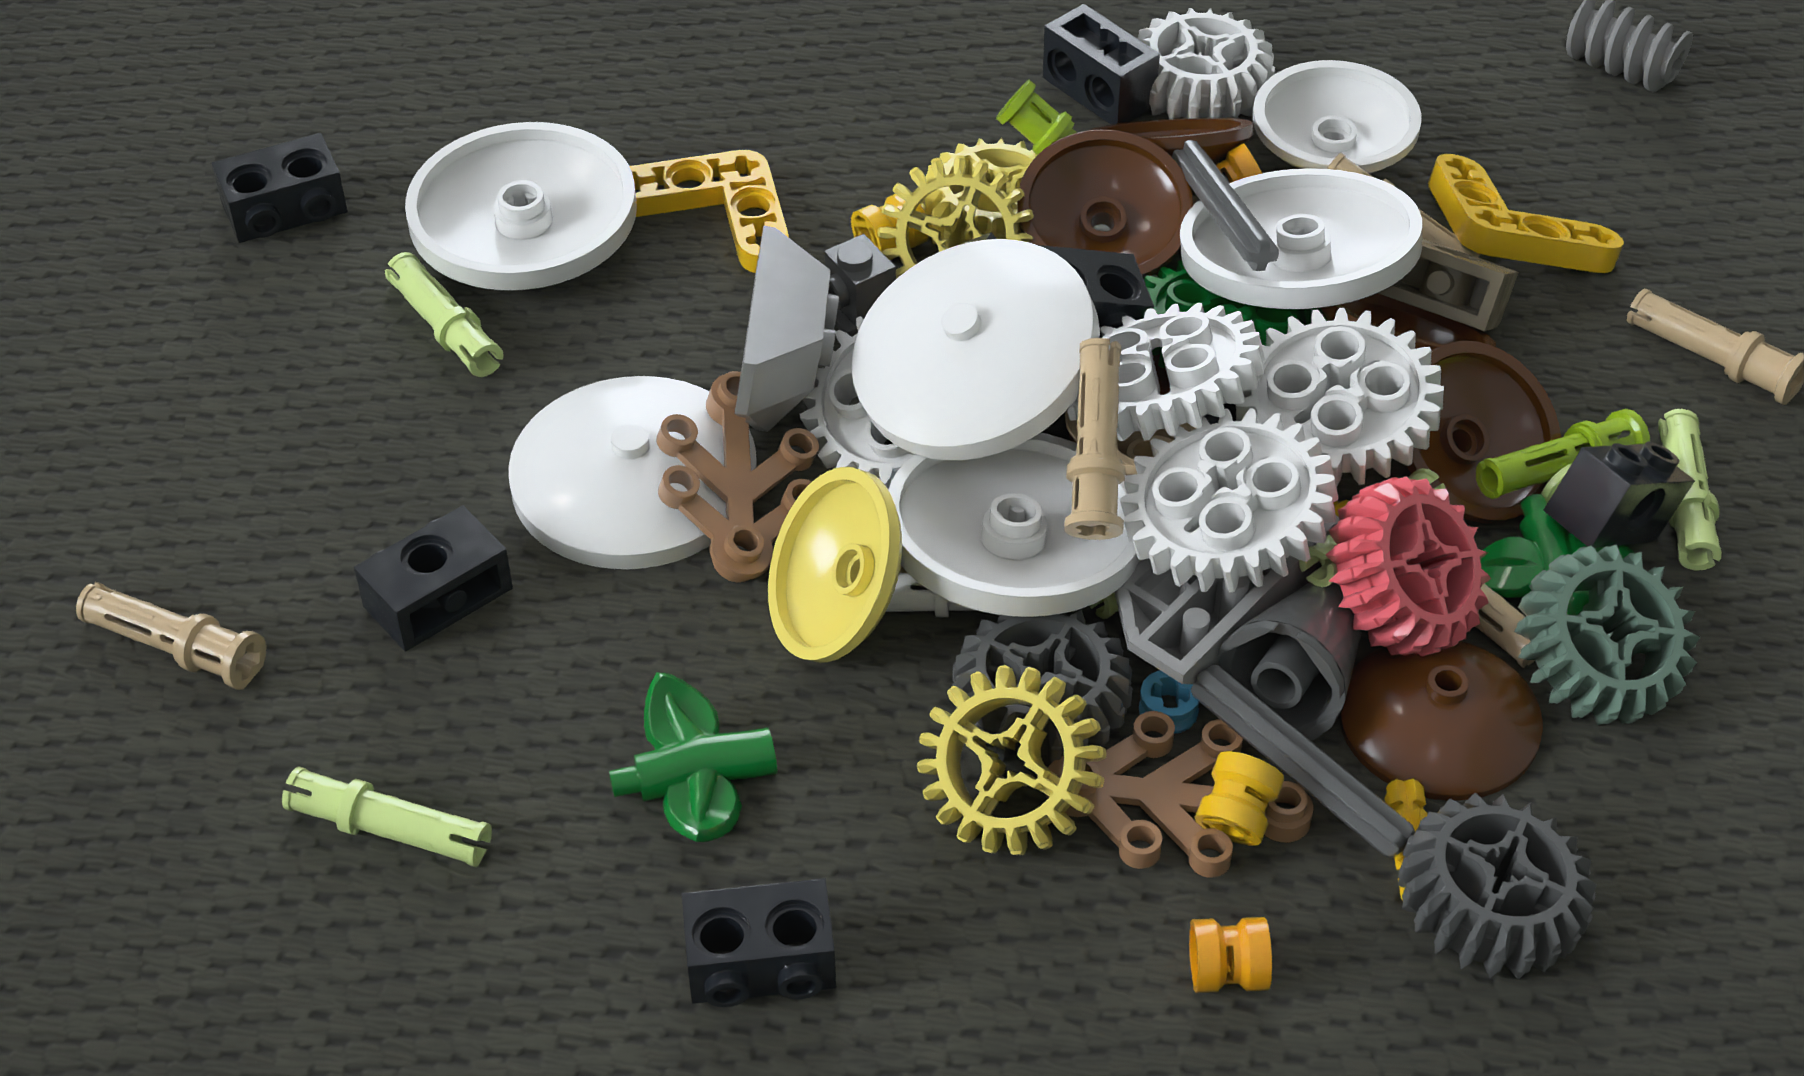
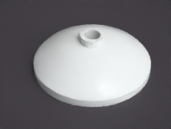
M1322 60L1294 65L1270 77L1261 86L1255 97L1253 124L1257 135L1264 145L1279 158L1299 169H1327L1334 158L1341 152L1346 155V158L1370 174L1395 164L1413 149L1419 137L1421 111L1413 94L1392 76L1363 64Z

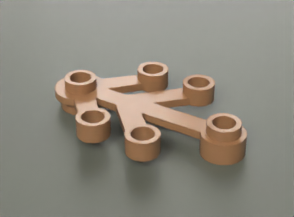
M732 371L719 376L713 382L706 399V410L709 416L722 425L724 466L696 441L698 428L694 421L685 415L672 414L667 416L662 421L656 442L663 453L671 457H677L685 465L671 466L664 472L658 487L660 500L668 507L681 511L711 539L709 550L714 568L725 579L738 583L757 578L767 571L773 554L772 543L777 540L781 526L796 501L794 497L799 496L812 481L796 479L790 482L781 499V505L755 523L753 503L794 471L808 469L819 450V443L810 431L802 428L791 429L785 433L778 451L751 471L749 424L745 422L746 418L735 414L741 372ZM669 432L680 433L685 439H676ZM791 446H798L806 453H798ZM700 480L726 503L727 518L697 494ZM670 484H681L688 491H678L674 489ZM737 546H741L747 549L748 551H743L739 549Z
M1158 711L1142 713L1134 722L1133 734L1106 750L1105 759L1086 762L1085 771L1104 777L1102 788H1093L1082 784L1078 795L1089 799L1094 804L1092 812L1086 814L1070 806L1065 813L1074 817L1089 816L1119 847L1120 858L1125 864L1133 868L1144 869L1153 866L1159 860L1162 833L1155 824L1149 821H1131L1116 803L1140 806L1189 856V864L1197 874L1204 877L1221 876L1227 872L1231 864L1233 851L1231 839L1220 830L1203 829L1187 813H1196L1201 799L1211 794L1214 786L1190 784V782L1213 769L1218 754L1221 752L1232 751L1241 753L1243 738L1222 720L1216 719L1204 726L1199 744L1143 778L1124 776L1121 774L1144 758L1162 757L1168 754L1173 747L1175 725L1172 719ZM1148 731H1156L1161 733L1163 736L1158 738H1152L1145 735L1144 733ZM1216 739L1227 740L1231 744L1227 746H1219L1213 743L1212 741ZM1064 756L1060 760L1053 761L1048 767L1059 778H1061L1063 772ZM1289 781L1283 782L1278 798L1268 803L1264 813L1268 821L1264 835L1278 842H1293L1307 834L1311 826L1313 803L1301 786ZM1286 803L1294 806L1295 808L1283 809L1277 806L1276 804ZM1142 840L1148 842L1151 846L1140 849L1132 846L1130 842ZM1203 849H1213L1221 853V855L1218 857H1207L1200 851Z

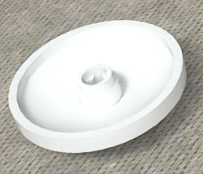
M523 122L498 125L473 132L453 141L436 152L422 165L412 179L406 196L405 210L410 236L416 250L438 272L458 282L475 287L494 290H526L546 287L573 279L608 259L628 237L635 221L637 203L635 184L630 167L623 156L609 143L596 135L571 126L544 122Z
M1331 169L1280 170L1246 177L1229 183L1279 249L1277 261L1269 262L1265 271L1252 270L1201 200L1196 202L1187 212L1180 229L1183 265L1188 274L1199 285L1218 296L1235 302L1276 309L1320 308L1344 304L1371 296L1392 286L1407 275L1416 265L1422 251V217L1417 205L1408 195L1382 180L1358 173Z
M1007 239L981 240L957 245L938 252L911 267L889 285L870 308L861 324L853 348L852 378L855 391L875 427L893 444L908 452L939 460H969L998 454L1014 448L1044 431L1064 414L1077 399L1080 386L1079 347L1080 343L1084 340L1100 338L1098 315L1090 294L1076 270L1066 260L1044 247L1028 242Z
M632 376L595 382L575 389L551 402L525 426L511 452L509 483L512 501L522 524L533 537L553 552L579 563L609 569H640L661 566L687 558L709 547L711 539L681 511L668 507L660 500L658 487L664 472L671 466L685 465L677 457H671L663 453L656 442L662 421L667 416L672 414L685 415L692 419L698 428L696 441L724 466L722 425L709 416L706 410V399L709 391L693 384L670 378ZM749 430L752 471L757 467L754 440ZM669 432L676 439H685L680 433ZM700 480L697 494L727 518L726 503ZM670 484L674 489L678 491H688L681 484Z
M1039 433L1028 441L1009 450L969 460H939L914 454L897 471L888 489L896 506L901 524V566L910 576L933 593L951 602L978 611L1006 616L1036 617L1082 609L1099 602L1118 590L1133 574L1140 560L1137 557L1134 542H1129L1125 526L1122 535L1105 540L1076 538L1064 531L1065 517L1070 515L1072 510L1073 483L1066 478L1067 464L1070 463L1072 457L1076 456L1077 443L1061 437ZM1124 481L1118 484L1117 516L1122 519L1124 515L1120 497L1127 495Z

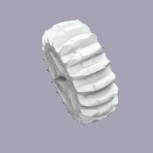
M1189 8L1184 15L1169 11L1166 20L1152 19L1149 28L1139 30L1137 39L1160 53L1158 77L1150 91L1149 104L1152 115L1167 111L1169 119L1180 117L1238 118L1240 114L1252 117L1255 97L1261 86L1274 75L1275 67L1273 66L1272 44L1265 41L1264 31L1251 28L1250 20L1235 21L1232 12L1222 16L1213 14L1211 8L1207 13H1196L1192 8Z

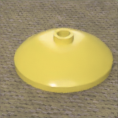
M839 467L825 472L812 481L799 495L781 526L769 570V611L779 640L790 653L799 658L821 663L834 661L845 656L872 633L885 614L892 599L901 566L902 531L893 498L884 483L875 475L853 467Z

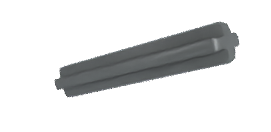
M1185 141L1183 149L1174 150L1172 158L1182 169L1186 181L1252 270L1265 271L1269 262L1277 261L1279 256L1278 247L1197 141Z
M1212 664L1196 676L1191 693L1195 699L1384 857L1392 859L1404 851L1409 837L1415 834V829L1410 822L1222 667Z

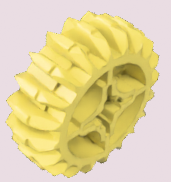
M1002 137L995 144H986L979 138L974 147L958 144L955 154L948 152L940 153L945 174H954V159L957 155L965 157V174L974 175L975 167L979 160L987 161L988 170L983 179L989 183H992L1000 171H1005L1009 178L999 189L1005 197L1020 187L1025 171L1037 156L1032 150H1027L1024 141H1020L1016 145H1009L1004 143ZM931 165L928 166V172L925 176L927 181L935 178ZM947 186L929 194L920 203L925 214L939 218L951 215L955 211L959 200H961L965 186ZM982 193L975 213L976 227L984 235L992 232L997 239H1006V228L1001 212L995 203ZM1017 202L1010 204L1015 214L1017 213ZM968 205L965 206L962 217L958 218L953 226L944 225L940 227L928 223L930 228L941 231L942 240L948 239L944 243L948 249L973 239V231H966L971 227L965 221L969 210ZM1017 223L1018 233H1021L1019 223Z
M957 155L954 159V174H945L944 164L940 158L931 160V168L935 175V178L927 181L924 173L918 167L910 170L911 178L918 188L911 192L906 186L897 183L893 187V192L905 200L903 207L900 209L891 204H884L882 207L883 214L898 218L896 228L888 226L878 228V237L896 239V248L886 249L882 253L889 260L899 256L903 266L896 269L897 279L911 267L918 264L910 247L909 227L932 237L937 243L939 252L948 249L944 245L948 239L942 240L941 231L930 228L928 223L940 227L944 225L953 226L957 219L962 217L965 206L968 205L969 210L965 221L971 227L966 231H973V239L984 235L979 231L975 223V213L982 193L988 196L1001 212L1005 223L1007 240H1018L1028 243L1030 240H1033V237L1027 233H1018L1017 223L1027 222L1033 219L1034 215L1030 209L1015 214L1010 205L1019 201L1024 196L1021 188L1013 190L1006 197L999 191L1009 178L1005 171H1000L992 183H989L983 179L988 170L987 161L979 160L976 164L974 175L965 174V157ZM947 186H965L955 211L948 217L939 218L916 211L918 205L932 192Z
M1006 665L998 667L996 672V688L994 689L985 674L981 672L971 674V685L975 695L970 698L962 689L952 686L947 691V694L957 709L950 714L943 709L934 707L930 712V717L934 721L944 725L940 737L931 733H922L920 736V744L937 749L936 759H923L917 763L918 772L929 775L938 774L939 781L928 785L923 790L924 798L929 801H938L948 797L949 801L936 815L937 820L941 824L949 825L964 816L958 828L957 838L965 843H970L983 828L981 842L982 849L985 852L996 853L1002 844L1005 833L1008 848L1013 855L1025 854L1027 832L1031 833L1033 841L1040 849L1051 848L1053 841L1048 824L1053 822L1062 833L1072 835L1076 831L1074 821L1065 813L1066 810L1072 806L1078 811L1090 814L1094 809V804L1089 799L1078 795L1082 784L1093 788H1102L1104 784V777L1085 771L1086 762L1101 761L1106 758L1105 748L1096 745H1083L1084 739L1094 736L1100 731L1099 722L1093 718L1084 719L1077 723L1073 721L1083 712L1087 703L1081 696L1074 695L1059 705L1065 692L1066 683L1057 677L1049 680L1039 693L1041 676L1040 671L1035 668L1027 667L1018 687L1016 686L1013 669ZM1012 704L1031 706L1024 719L1017 717L1014 724L1007 731L1000 734H991L975 725L984 715L997 708ZM1049 719L1053 721L1058 729L1063 743L1064 767L1061 778L1050 771L1041 759V746L1047 735L1043 729ZM1019 742L1021 746L1017 752L1018 757L1025 762L1024 766L1037 773L1038 778L1023 772L1015 773L1008 770L1007 779H1004L1002 775L1006 765L998 759L999 755L986 747V743L1001 749L1007 747L1015 751V744ZM964 743L966 744L965 746L972 749L978 755L982 764V773L975 786L979 791L975 800L969 795L961 774L960 760ZM1022 786H1031L1049 796L1040 807L1025 815L1012 818H997L991 815L999 801L1006 802L1009 796Z

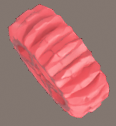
M1407 476L1400 479L1394 477L1361 489L1359 494L1352 496V500L1348 501L1346 506L1338 510L1340 521L1329 529L1332 539L1337 544L1326 554L1327 558L1335 563L1337 567V573L1329 582L1340 585L1344 596L1338 607L1350 608L1354 613L1353 630L1368 631L1370 645L1387 647L1391 656L1398 654L1406 656L1415 653L1423 657L1441 651V648L1446 649L1457 645L1458 641L1467 638V632L1471 628L1480 624L1478 611L1489 603L1481 587L1491 577L1481 569L1480 562L1488 552L1477 548L1474 535L1478 527L1467 526L1463 520L1464 505H1451L1447 488L1434 489L1427 478L1410 480Z

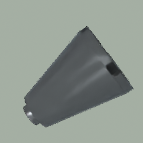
M1309 582L1235 629L1222 643L1218 655H1220V667L1309 740H1314L1329 730L1340 716L1344 708L1362 630H1353L1354 613L1350 608L1338 607L1344 596L1340 585L1335 583L1327 587H1320Z

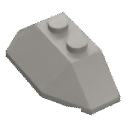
M763 226L735 414L746 418L745 422L755 430L766 432L772 429L814 389L818 365L830 367L836 332L834 326L839 296L828 294L831 270L777 228Z
M1336 516L1335 522L1324 523L1326 536L1330 535L1329 529L1340 521L1338 516ZM1307 541L1308 547L1316 544L1315 542ZM1289 556L1286 558L1289 574L1283 577L1271 568L1263 570V586L1261 587L1253 584L1247 575L1239 577L1235 592L1228 591L1224 578H1216L1207 592H1201L1196 575H1192L1183 585L1177 586L1175 585L1171 569L1157 576L1153 573L1150 558L1141 560L1130 578L1115 591L1127 648L1181 684H1194L1196 676L1202 670H1205L1212 664L1219 666L1220 655H1218L1220 647L1235 629L1308 584L1309 581L1306 577L1315 571L1320 561L1302 572L1299 560Z

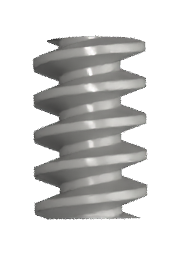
M1584 0L1570 23L1567 34L1566 50L1568 56L1575 60L1585 56L1586 63L1593 68H1598L1604 64L1605 71L1612 76H1617L1624 72L1625 80L1633 85L1643 80L1644 88L1652 93L1660 90L1675 79L1690 51L1693 39L1692 32H1684L1678 41L1674 43L1671 41L1674 27L1670 23L1663 25L1655 35L1652 33L1654 17L1651 15H1646L1636 27L1632 25L1635 10L1632 7L1625 8L1618 18H1614L1616 6L1614 0H1606L1599 10L1594 9L1596 0Z

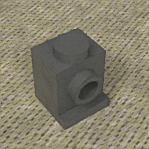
M865 234L824 251L825 266L831 270L828 294L839 296L835 325L839 330L850 336L858 333L856 318L861 316L865 319L878 297L896 280V266Z

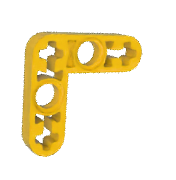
M736 150L629 166L633 175L635 190H638L636 193V217L724 204L739 261L750 272L756 273L760 250L759 245L756 244V237L762 236L763 226L775 227L789 238L768 162L758 152ZM740 174H747L748 176L740 177ZM713 177H719L720 181L714 182ZM687 180L702 183L694 188H679L676 186L680 182ZM658 185H664V189L658 190ZM749 208H760L767 211L760 216H745L741 214L742 211Z
M1442 154L1436 159L1428 186L1454 234L1463 246L1487 256L1595 273H1608L1614 269L1624 241L1611 229L1588 222L1509 210L1485 169L1480 164L1455 154Z

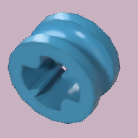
M1161 670L1150 674L1143 681L1140 690V715L1148 711L1162 712L1168 715L1174 722V733H1181L1189 729L1196 722L1199 713V701L1191 693L1193 684H1181ZM1162 695L1176 696L1178 707H1163Z

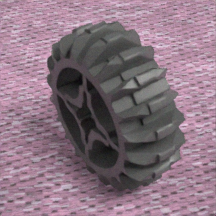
M1082 609L1069 617L1061 614L1036 617L1000 615L998 623L981 619L976 635L965 636L964 643L961 646V654L956 655V662L953 664L952 681L954 683L952 686L959 687L970 698L975 695L971 685V674L975 672L985 674L994 689V686H996L997 669L999 666L1004 665L1013 669L1017 687L1027 667L1040 671L1041 684L1039 693L1053 677L1066 683L1065 692L1059 705L1069 697L1074 695L1081 696L1087 704L1083 712L1073 721L1077 723L1084 719L1093 718L1099 722L1101 727L1100 731L1094 736L1083 740L1084 746L1096 745L1105 748L1106 743L1109 741L1110 733L1119 734L1120 728L1124 724L1127 708L1131 706L1133 690L1130 686L1132 669L1129 665V659L1123 657L1124 650L1121 647L1120 639L1108 638L1104 622L1086 625ZM1012 704L997 708L984 715L975 725L991 734H1000L1007 731L1014 724L1017 717L1024 719L1031 706ZM1049 719L1043 729L1047 735L1041 746V755H1047V759L1052 763L1062 758L1064 748L1058 729L1053 721ZM1019 742L1015 744V751H1018L1021 746ZM996 747V752L1001 761H1004L1014 753V750L1007 747L1004 749Z
M1474 793L1466 800L1464 805L1449 799L1444 806L1440 807L1438 813L1429 811L1428 815L1420 821L1414 836L1411 835L1404 848L1403 856L1405 858L1398 872V885L1405 888L1402 895V909L1416 913L1414 919L1415 933H1434L1436 935L1434 940L1435 954L1450 948L1459 953L1461 969L1475 960L1484 964L1489 978L1500 972L1503 965H1506L1519 980L1525 973L1530 971L1532 966L1545 973L1550 966L1555 964L1558 957L1565 959L1567 954H1570L1575 949L1581 938L1580 934H1584L1592 920L1591 912L1593 907L1591 905L1595 900V889L1597 886L1596 883L1588 879L1591 874V860L1575 855L1578 850V837L1559 836L1556 833L1557 817L1544 822L1534 817L1531 802L1522 809L1517 810L1509 807L1504 794L1493 801L1492 805H1487L1477 793ZM1495 876H1499L1501 878L1500 884L1497 889V894H1494L1492 892L1493 885L1496 881Z

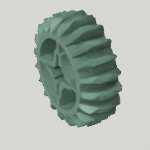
M1590 545L1579 548L1572 555L1567 554L1566 556L1561 555L1549 564L1547 571H1541L1532 579L1531 585H1529L1532 591L1522 598L1518 606L1526 617L1517 623V628L1514 632L1531 641L1521 649L1518 658L1536 661L1539 669L1532 674L1530 683H1543L1546 680L1550 683L1553 689L1550 693L1549 703L1558 704L1568 698L1571 700L1572 718H1582L1592 712L1597 725L1609 724L1617 718L1623 724H1629L1642 718L1644 714H1655L1666 707L1668 699L1681 693L1686 685L1682 677L1691 673L1693 667L1697 664L1687 652L1696 647L1700 637L1684 629V625L1692 621L1696 611L1679 609L1675 600L1679 598L1683 587H1670L1667 589L1662 584L1661 579L1665 566L1653 567L1647 572L1643 569L1642 552L1630 553L1622 559L1617 545L1606 546L1599 552H1596ZM1576 591H1589V603L1583 606V611L1577 616L1567 615L1568 603L1572 593ZM1637 653L1646 654L1644 667L1637 680H1625V668L1632 664L1631 657Z

